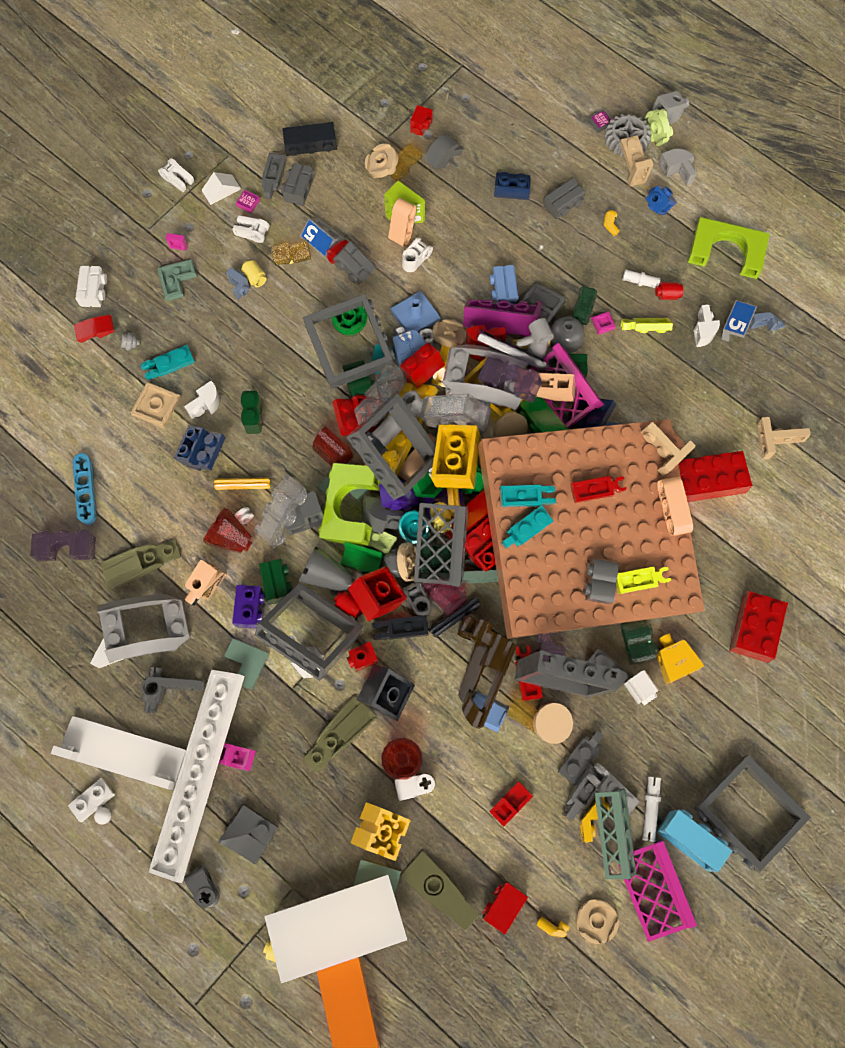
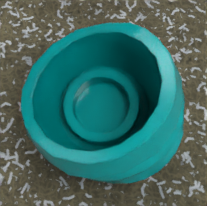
M418 510L408 511L399 521V532L408 543L417 544ZM429 526L423 529L422 532L425 539L428 538L430 533Z

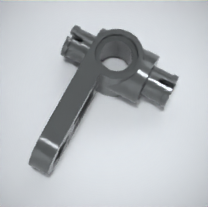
M151 667L149 677H145L141 685L143 693L141 702L145 703L143 712L156 714L157 705L162 704L166 689L204 691L205 682L162 678L163 669ZM153 684H157V691L150 693V687Z

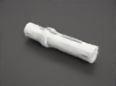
M648 777V790L644 799L646 800V811L642 838L645 841H648V834L650 832V841L656 842L658 804L661 802V797H659L661 778H656L655 786H653L654 777Z

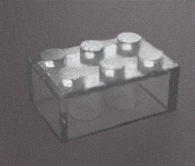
M469 393L424 397L419 418L425 421L426 425L437 429V432L439 425H477L479 431H486L491 409Z

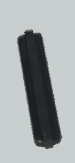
M473 597L430 628L431 634L434 637H438L462 620L464 616L479 608L481 603L478 598Z

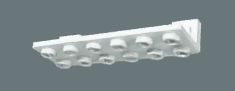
M74 716L71 718L61 747L53 746L51 751L53 755L169 790H174L186 750Z

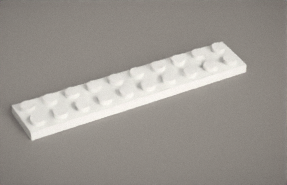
M211 670L149 873L175 882H183L245 677L243 675Z

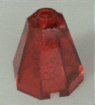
M225 507L219 513L216 521L211 525L203 539V542L209 546L240 554L243 550L247 552L253 543L250 541L252 536L234 514Z

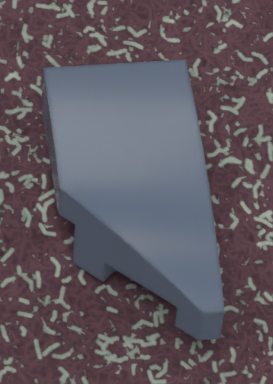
M771 312L754 314L749 326L750 329L767 325L769 331L785 327L783 321Z

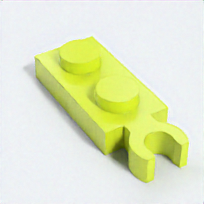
M669 318L621 319L620 324L622 330L635 329V331L640 333H647L648 331L665 333L666 330H672L673 325Z
M654 567L618 573L616 580L618 594L658 587V582L666 583L671 581V578L665 579L662 576V572L669 569L668 567H663L655 572Z

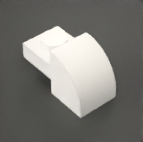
M702 305L698 312L699 322L693 330L696 347L709 344L719 329L720 321H713L714 316L713 312L710 311L709 305Z
M210 381L196 390L198 398L184 406L191 419L201 416L207 409L211 415L217 410L220 397L215 385Z

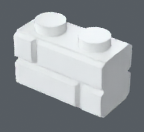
M80 266L75 299L82 307H101L102 300H105V290L103 288L104 284H107V274L104 273L100 266Z

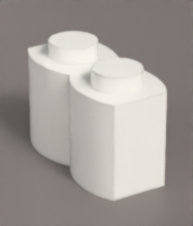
M645 670L624 684L637 704L642 702L643 705H646L658 696L656 692L659 689Z

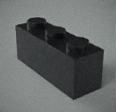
M333 122L282 128L286 156L337 150Z

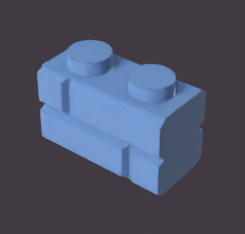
M513 265L494 267L492 274H489L490 285L494 286V290H491L492 301L497 303L502 300H509L511 304H518L519 297L515 267Z

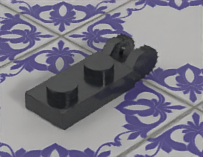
M426 615L387 619V621L372 623V628L388 627L389 633L373 635L374 640L429 636Z

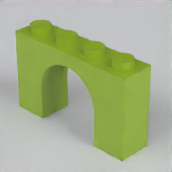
M700 217L695 228L688 263L705 267L710 257L712 245L722 240L731 241L738 245L743 253L740 275L757 279L763 269L770 233Z
M333 463L329 473V487L326 490V504L322 510L324 517L319 527V538L326 542L345 544L346 541L355 545L369 546L372 527L366 523L344 521L341 516L340 506L343 498L350 491L355 489L379 490L380 481L368 466Z

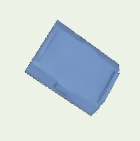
M477 691L473 698V701L481 710L487 696ZM494 700L484 726L498 733L509 707Z

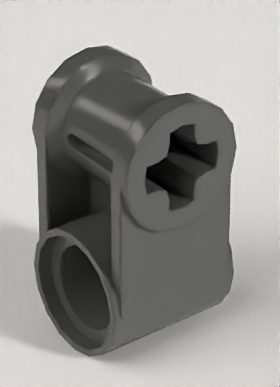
M414 582L406 587H400L407 597L406 601L409 603L416 616H429L431 604L421 583ZM419 604H425L427 606V609L424 611H419L417 609V606Z
M203 864L184 876L185 884L200 907H213L218 903L219 892ZM206 894H211L209 901L204 900L207 897Z

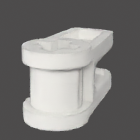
M172 158L168 160V164L158 170L164 180L170 182L182 192L186 190L185 183L190 185L194 183L192 175Z
M238 216V225H234L232 230L236 236L263 243L265 232L269 230L270 225L262 219Z

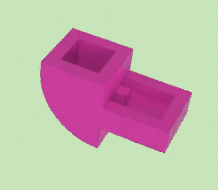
M224 743L218 764L250 771L256 751Z

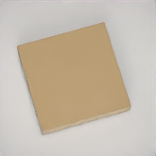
M147 382L131 411V415L165 429L181 396Z

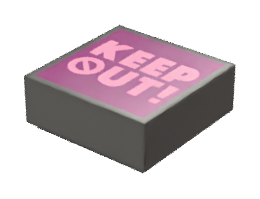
M604 110L589 117V122L597 133L605 130L611 120Z

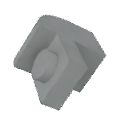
M672 149L661 154L658 165L665 177L679 173L685 185L688 186L693 183L696 176V169L692 165L694 156L687 150Z

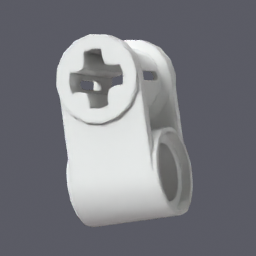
M417 237L403 252V269L407 272H414L428 259L433 251V247L427 246L421 241V238Z
M428 774L394 780L399 801L429 793L435 787L434 778ZM423 778H426L428 781H431V784L428 785L427 790H425L424 787L420 786V783L423 782Z

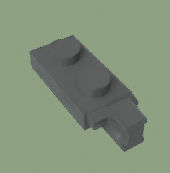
M269 152L261 179L262 188H264V198L272 199L274 190H278L287 160L286 155Z
M596 731L591 738L586 736L582 739L558 773L575 785L599 753L598 751L601 747L597 744L604 735Z
M589 764L565 802L567 806L562 815L573 821L578 813L582 814L583 811H587L595 798V792H598L595 789L596 787L586 778L589 773L595 775L599 781L604 778L596 771L593 764Z

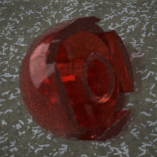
M407 738L395 739L390 741L383 749L381 755L382 766L391 778L408 780L414 777L420 770L422 753L419 746L412 740Z

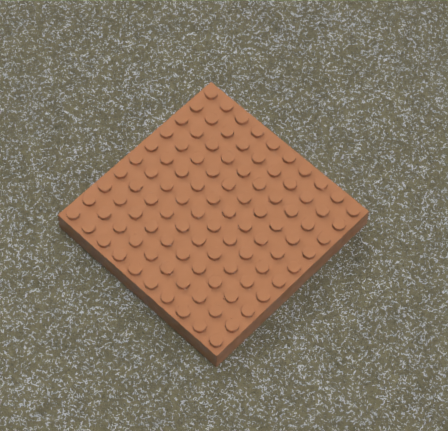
M670 419L486 438L479 442L478 450L507 639L705 611L691 532L675 536L669 534L657 488L659 480L673 477L681 478L679 465L677 464L669 473L662 476L657 470L667 459L660 456L654 445L648 443L641 433L647 425L653 422L675 445ZM610 476L611 481L619 476L624 477V480L618 482V486L621 488L627 487V490L621 493L614 491L615 495L612 497L574 504L570 487L571 483ZM516 485L555 486L554 492L541 493L542 499H556V504L542 505L554 522L523 545L517 547L514 543L505 549L501 542L509 537L507 534L509 529L540 506L501 507L499 488L501 486ZM593 559L618 563V573L654 567L655 572L663 567H668L669 569L662 572V576L665 579L671 578V581L666 583L658 582V587L618 594L616 587L614 602L609 605L586 601L585 595H583L584 584L588 582V575L585 573L586 566Z

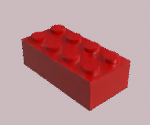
M743 451L685 459L678 463L687 502L745 494L753 486Z

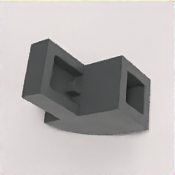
M443 134L430 146L424 160L435 169H442L447 166L451 156L461 155L464 149L457 140L450 138L447 134Z
M365 497L362 517L364 523L372 527V531L383 534L384 528L399 529V521L404 515V511L386 510L382 506L380 498Z

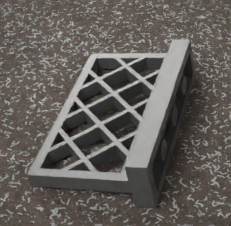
M420 503L414 582L457 587L463 585L469 506ZM424 507L432 508L437 515L428 521L424 516ZM447 509L455 510L454 519L448 523L441 514ZM438 516L446 524L439 532L431 525ZM427 526L435 533L428 541L422 535L423 529ZM447 527L453 533V538L448 542L440 535ZM438 536L444 546L436 552L429 543ZM426 545L434 553L427 560L421 555V550ZM445 547L451 552V558L446 563L438 554ZM435 556L443 564L436 571L428 564ZM424 565L433 573L428 578H419L420 569ZM443 567H446L450 572L449 580H442L437 574Z

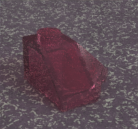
M433 583L422 584L424 591L447 615L454 612L466 601V592L461 586Z

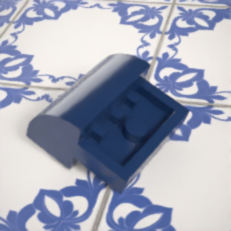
M496 172L494 197L529 200L531 175Z
M601 399L604 404L603 406L592 410L572 425L570 429L605 426L616 403L614 400ZM579 400L577 410L583 411L589 406L588 403L584 400ZM573 412L568 413L564 421L565 424L572 419Z
M188 425L174 459L198 471H201V469L211 471L226 437L223 434L206 431L202 427Z

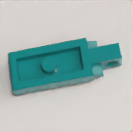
M541 505L511 527L507 532L509 537L502 541L501 544L505 549L514 543L517 547L523 545L554 521Z

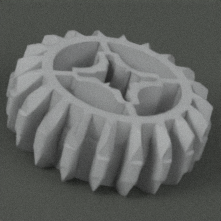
M621 113L619 117L615 116L613 120H610L605 130L606 146H609V151L614 150V155L619 153L620 158L624 155L620 145L621 139L638 135L643 151L647 149L651 141L650 126L647 125V120L642 121V116L637 118L636 114L630 116L628 113L624 116Z

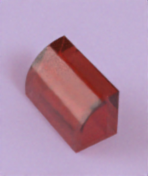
M324 427L313 441V451L331 467H333V463L347 464L354 457L350 448L327 427Z

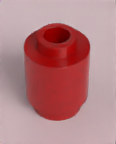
M340 240L327 250L326 257L331 264H335L333 258L348 243L347 240Z
M660 282L655 288V295L658 296L659 300H677L683 296V285L678 282Z
M347 590L344 592L340 591L335 597V607L342 610L348 616L356 618L361 613L356 601Z

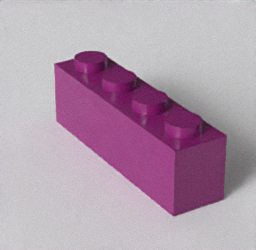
M468 299L464 306L463 327L470 328L473 325L480 326L485 324L486 331L494 327H505L507 335L519 334L523 337L531 336L529 325L535 320L540 319L543 301H536L535 305L527 304V301L511 304L509 300L493 303L492 300Z

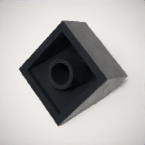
M374 664L357 701L398 721L415 685L391 669Z

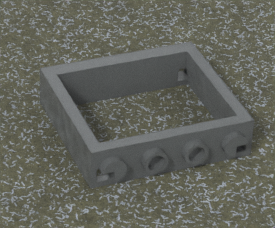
M366 294L303 317L304 325L330 389L393 366L394 353L386 345L388 342L385 332H381L379 328L381 322L378 315L374 316L372 311L374 310L371 299H367ZM363 306L384 357L334 376L314 324Z
M399 394L382 403L347 436V439L353 445L352 447L356 449L364 463L368 465L393 500L406 495L433 467L436 445ZM387 411L425 461L404 484H402L365 434Z
M299 583L258 623L254 635L320 681L359 638L363 625L329 603L326 599L320 597L310 588ZM296 599L348 634L325 661L272 625Z
M538 651L518 660L514 680L590 698L617 691L620 669L545 651ZM543 655L549 656L548 662H542Z
M749 755L743 756L694 807L699 819L703 823L707 822L712 827L711 831L713 834L723 838L729 844L727 847L732 850V853L738 854L743 859L742 863L751 871H762L811 818ZM743 770L795 820L759 860L707 808Z

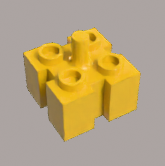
M366 802L360 819L363 820L360 823L361 828L356 827L350 843L396 861L401 848V844L398 843L400 836H405L411 820Z

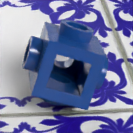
M657 185L653 187L645 198L649 203L648 207L653 212L665 215L677 203L672 196V191L667 186Z

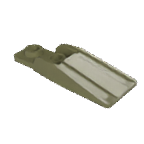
M171 540L158 546L148 544L133 548L102 561L101 567L108 588L113 590L162 567L165 563L180 558L181 555L176 541Z
M356 696L352 697L326 726L317 739V744L304 757V761L316 772H319L331 758H335L356 740L376 720L377 716L367 706L357 701Z
M421 852L402 873L401 878L433 906L448 917H451L464 930H468L479 917V913L465 901V897L425 852Z

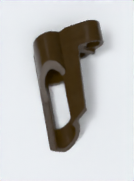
M464 616L457 635L475 642V646L458 696L463 703L462 711L471 726L480 729L485 725L517 645L493 630L494 625L482 619L476 620L472 617ZM489 667L496 670L497 674L481 710L473 701L472 696L484 668Z

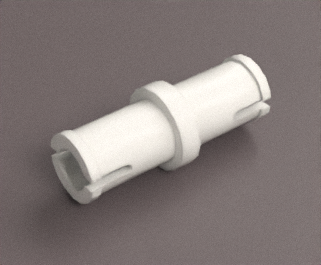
M625 269L622 281L636 283L637 286L644 285L656 288L660 283V278L646 275L645 272L638 273Z

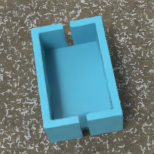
M683 809L682 811H670L656 832L707 872H719L732 853V850L727 847L729 844L720 837L715 838L711 835V830L704 824L699 823L698 825L692 820L693 816Z

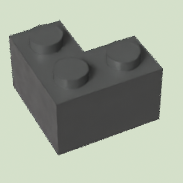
M315 491L301 493L299 497H296L298 504H288L284 509L280 510L289 536L322 524L324 516Z

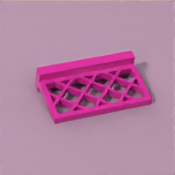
M557 343L552 347L554 350L543 358L548 365L549 360L555 356L557 359L556 368L547 366L543 373H547V370L555 371V374L566 372L567 374L574 375L577 393L574 396V409H565L566 401H562L561 408H556L553 406L554 400L543 399L568 429L595 408L599 409L604 404L564 347ZM532 366L526 372L534 373L539 368ZM579 400H584L589 405L583 411L577 410ZM564 411L573 412L572 419L565 424L563 421Z
M661 840L634 850V856L640 854L639 859L634 857V860L637 861L636 871L639 863L651 868L647 880L638 875L634 876L645 882L641 894L632 890L631 883L634 877L630 880L624 879L647 941L650 942L686 928L690 929L697 926L664 841ZM653 849L656 856L653 866L641 860L644 852ZM657 861H658V864H659V866H660V869H658V868L655 867ZM653 870L663 874L664 880L661 887L649 881ZM665 882H666L667 887H668L669 890L663 888L664 885H665ZM648 884L659 889L655 900L643 895ZM662 890L671 894L672 901L669 907L658 902ZM634 894L640 896L638 901L636 900ZM642 898L654 903L649 915L640 911L639 904ZM673 904H675L677 911L672 909ZM656 905L668 910L663 922L652 917ZM670 912L680 917L681 925L672 927L666 924ZM642 915L648 917L646 923ZM650 919L662 924L659 933L649 934L647 926ZM664 926L670 928V929H667V930H664V931H663Z

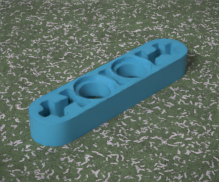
M80 453L73 458L72 462L77 518L83 524L91 525L97 519L93 467L91 459L86 454ZM83 459L86 461L83 463L85 471H82V467L79 465ZM88 476V482L81 485L79 483L80 478ZM83 494H90V499L87 502H81ZM84 507H87V511L91 514L88 516V519H85L83 517L86 515V509Z

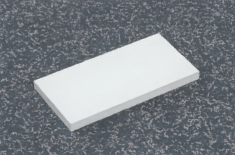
M388 875L264 916L281 983L407 940Z

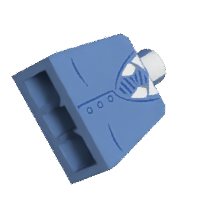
M404 327L397 328L394 332L396 336L392 338V348H394V356L399 372L402 371L400 365L426 344L425 340L416 330L406 332Z

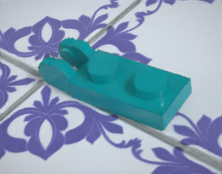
M185 345L153 358V360H147L140 367L144 371L157 367V369H152L144 374L147 380H151L191 365L195 361L188 346Z
M516 485L501 486L499 488L501 507H529L556 504V499H542L541 493L554 492L555 486Z

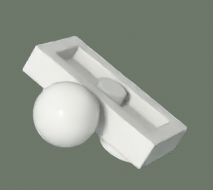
M100 778L71 802L68 807L79 822H83L95 812V821L98 824H106L111 819V811L108 808L102 807V805L110 800L115 793L107 782Z

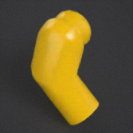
M609 210L605 213L603 225L612 236H615L620 231L614 224L617 213L614 210Z
M541 917L537 922V926L540 929L556 937H565L570 928L563 921H560L558 926H555L544 917Z

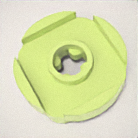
M664 109L649 111L646 114V118H648L647 125L650 126L651 142L655 141L657 143L656 146L663 145L673 135V129L669 125L667 113Z

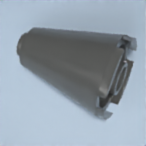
M315 546L299 582L344 592L355 582V579H353L354 574L322 549Z

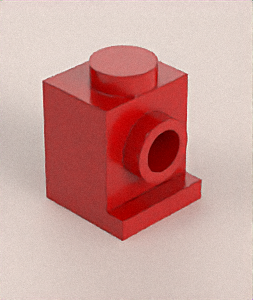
M417 105L410 120V132L423 136L425 130H428L430 123L433 122V110Z
M370 641L348 651L350 656L346 657L350 668L355 667L356 672L378 663ZM363 653L365 655L364 659L362 660L357 658L358 654Z

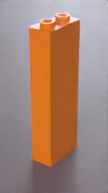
M360 957L317 971L333 1048H380Z

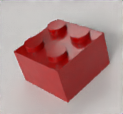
M387 566L358 577L348 588L368 622L396 610L407 600V597Z

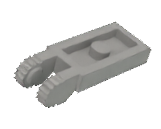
M597 763L594 768L604 778L599 781L595 775L590 773L586 778L596 787L595 789L598 792L625 789L628 814H630L639 801L611 773ZM605 797V799L612 805V797Z

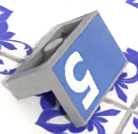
M319 217L309 218L300 235L324 257H326L329 248L344 239Z
M736 300L724 326L722 340L729 341L731 335L744 338L757 306Z

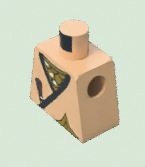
M201 559L185 584V587L190 590L185 600L195 606L200 597L208 599L227 574L215 565Z

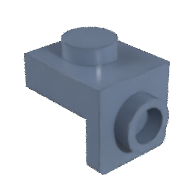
M230 267L226 274L229 282L236 286L233 292L235 298L239 300L248 293L249 283L241 271H235Z

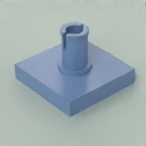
M421 291L391 308L392 314L406 332L416 330L420 333L421 330L428 329L441 320V317Z

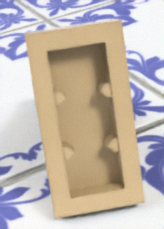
M638 135L621 139L620 145L630 172L627 180L629 187L646 183L654 165L652 159L646 160Z
M762 417L757 423L763 459H770L776 453L775 444L805 442L811 435L809 428L802 429V427H794L791 430H784L783 428L772 430L770 417Z
M653 422L641 431L644 439L654 445L660 456L667 459L657 470L662 476L669 473L696 446L690 440L678 449Z

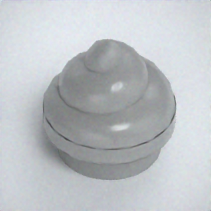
M132 333L122 334L121 348L130 351L132 348L140 345L139 340Z

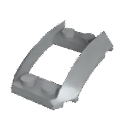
M467 344L452 347L449 349L442 383L447 389H451L454 397L458 398L460 396L483 400L499 406H507L515 411L522 400V397H520L521 392L515 391L517 372H525V367L528 363L495 348ZM469 354L506 362L501 390L483 385L463 383Z
M156 594L98 605L97 612L100 615L106 648L104 651L109 663L152 653L176 651L182 643H185L190 638L182 599L166 594ZM162 604L169 638L127 645L121 611Z

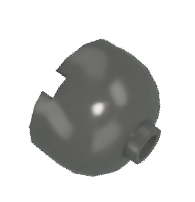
M564 316L552 323L550 329L554 337L550 341L551 347L559 343L568 353H573L582 346L585 333L580 321L574 317Z

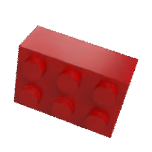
M748 591L742 597L729 651L766 663L773 661L776 658L788 603Z

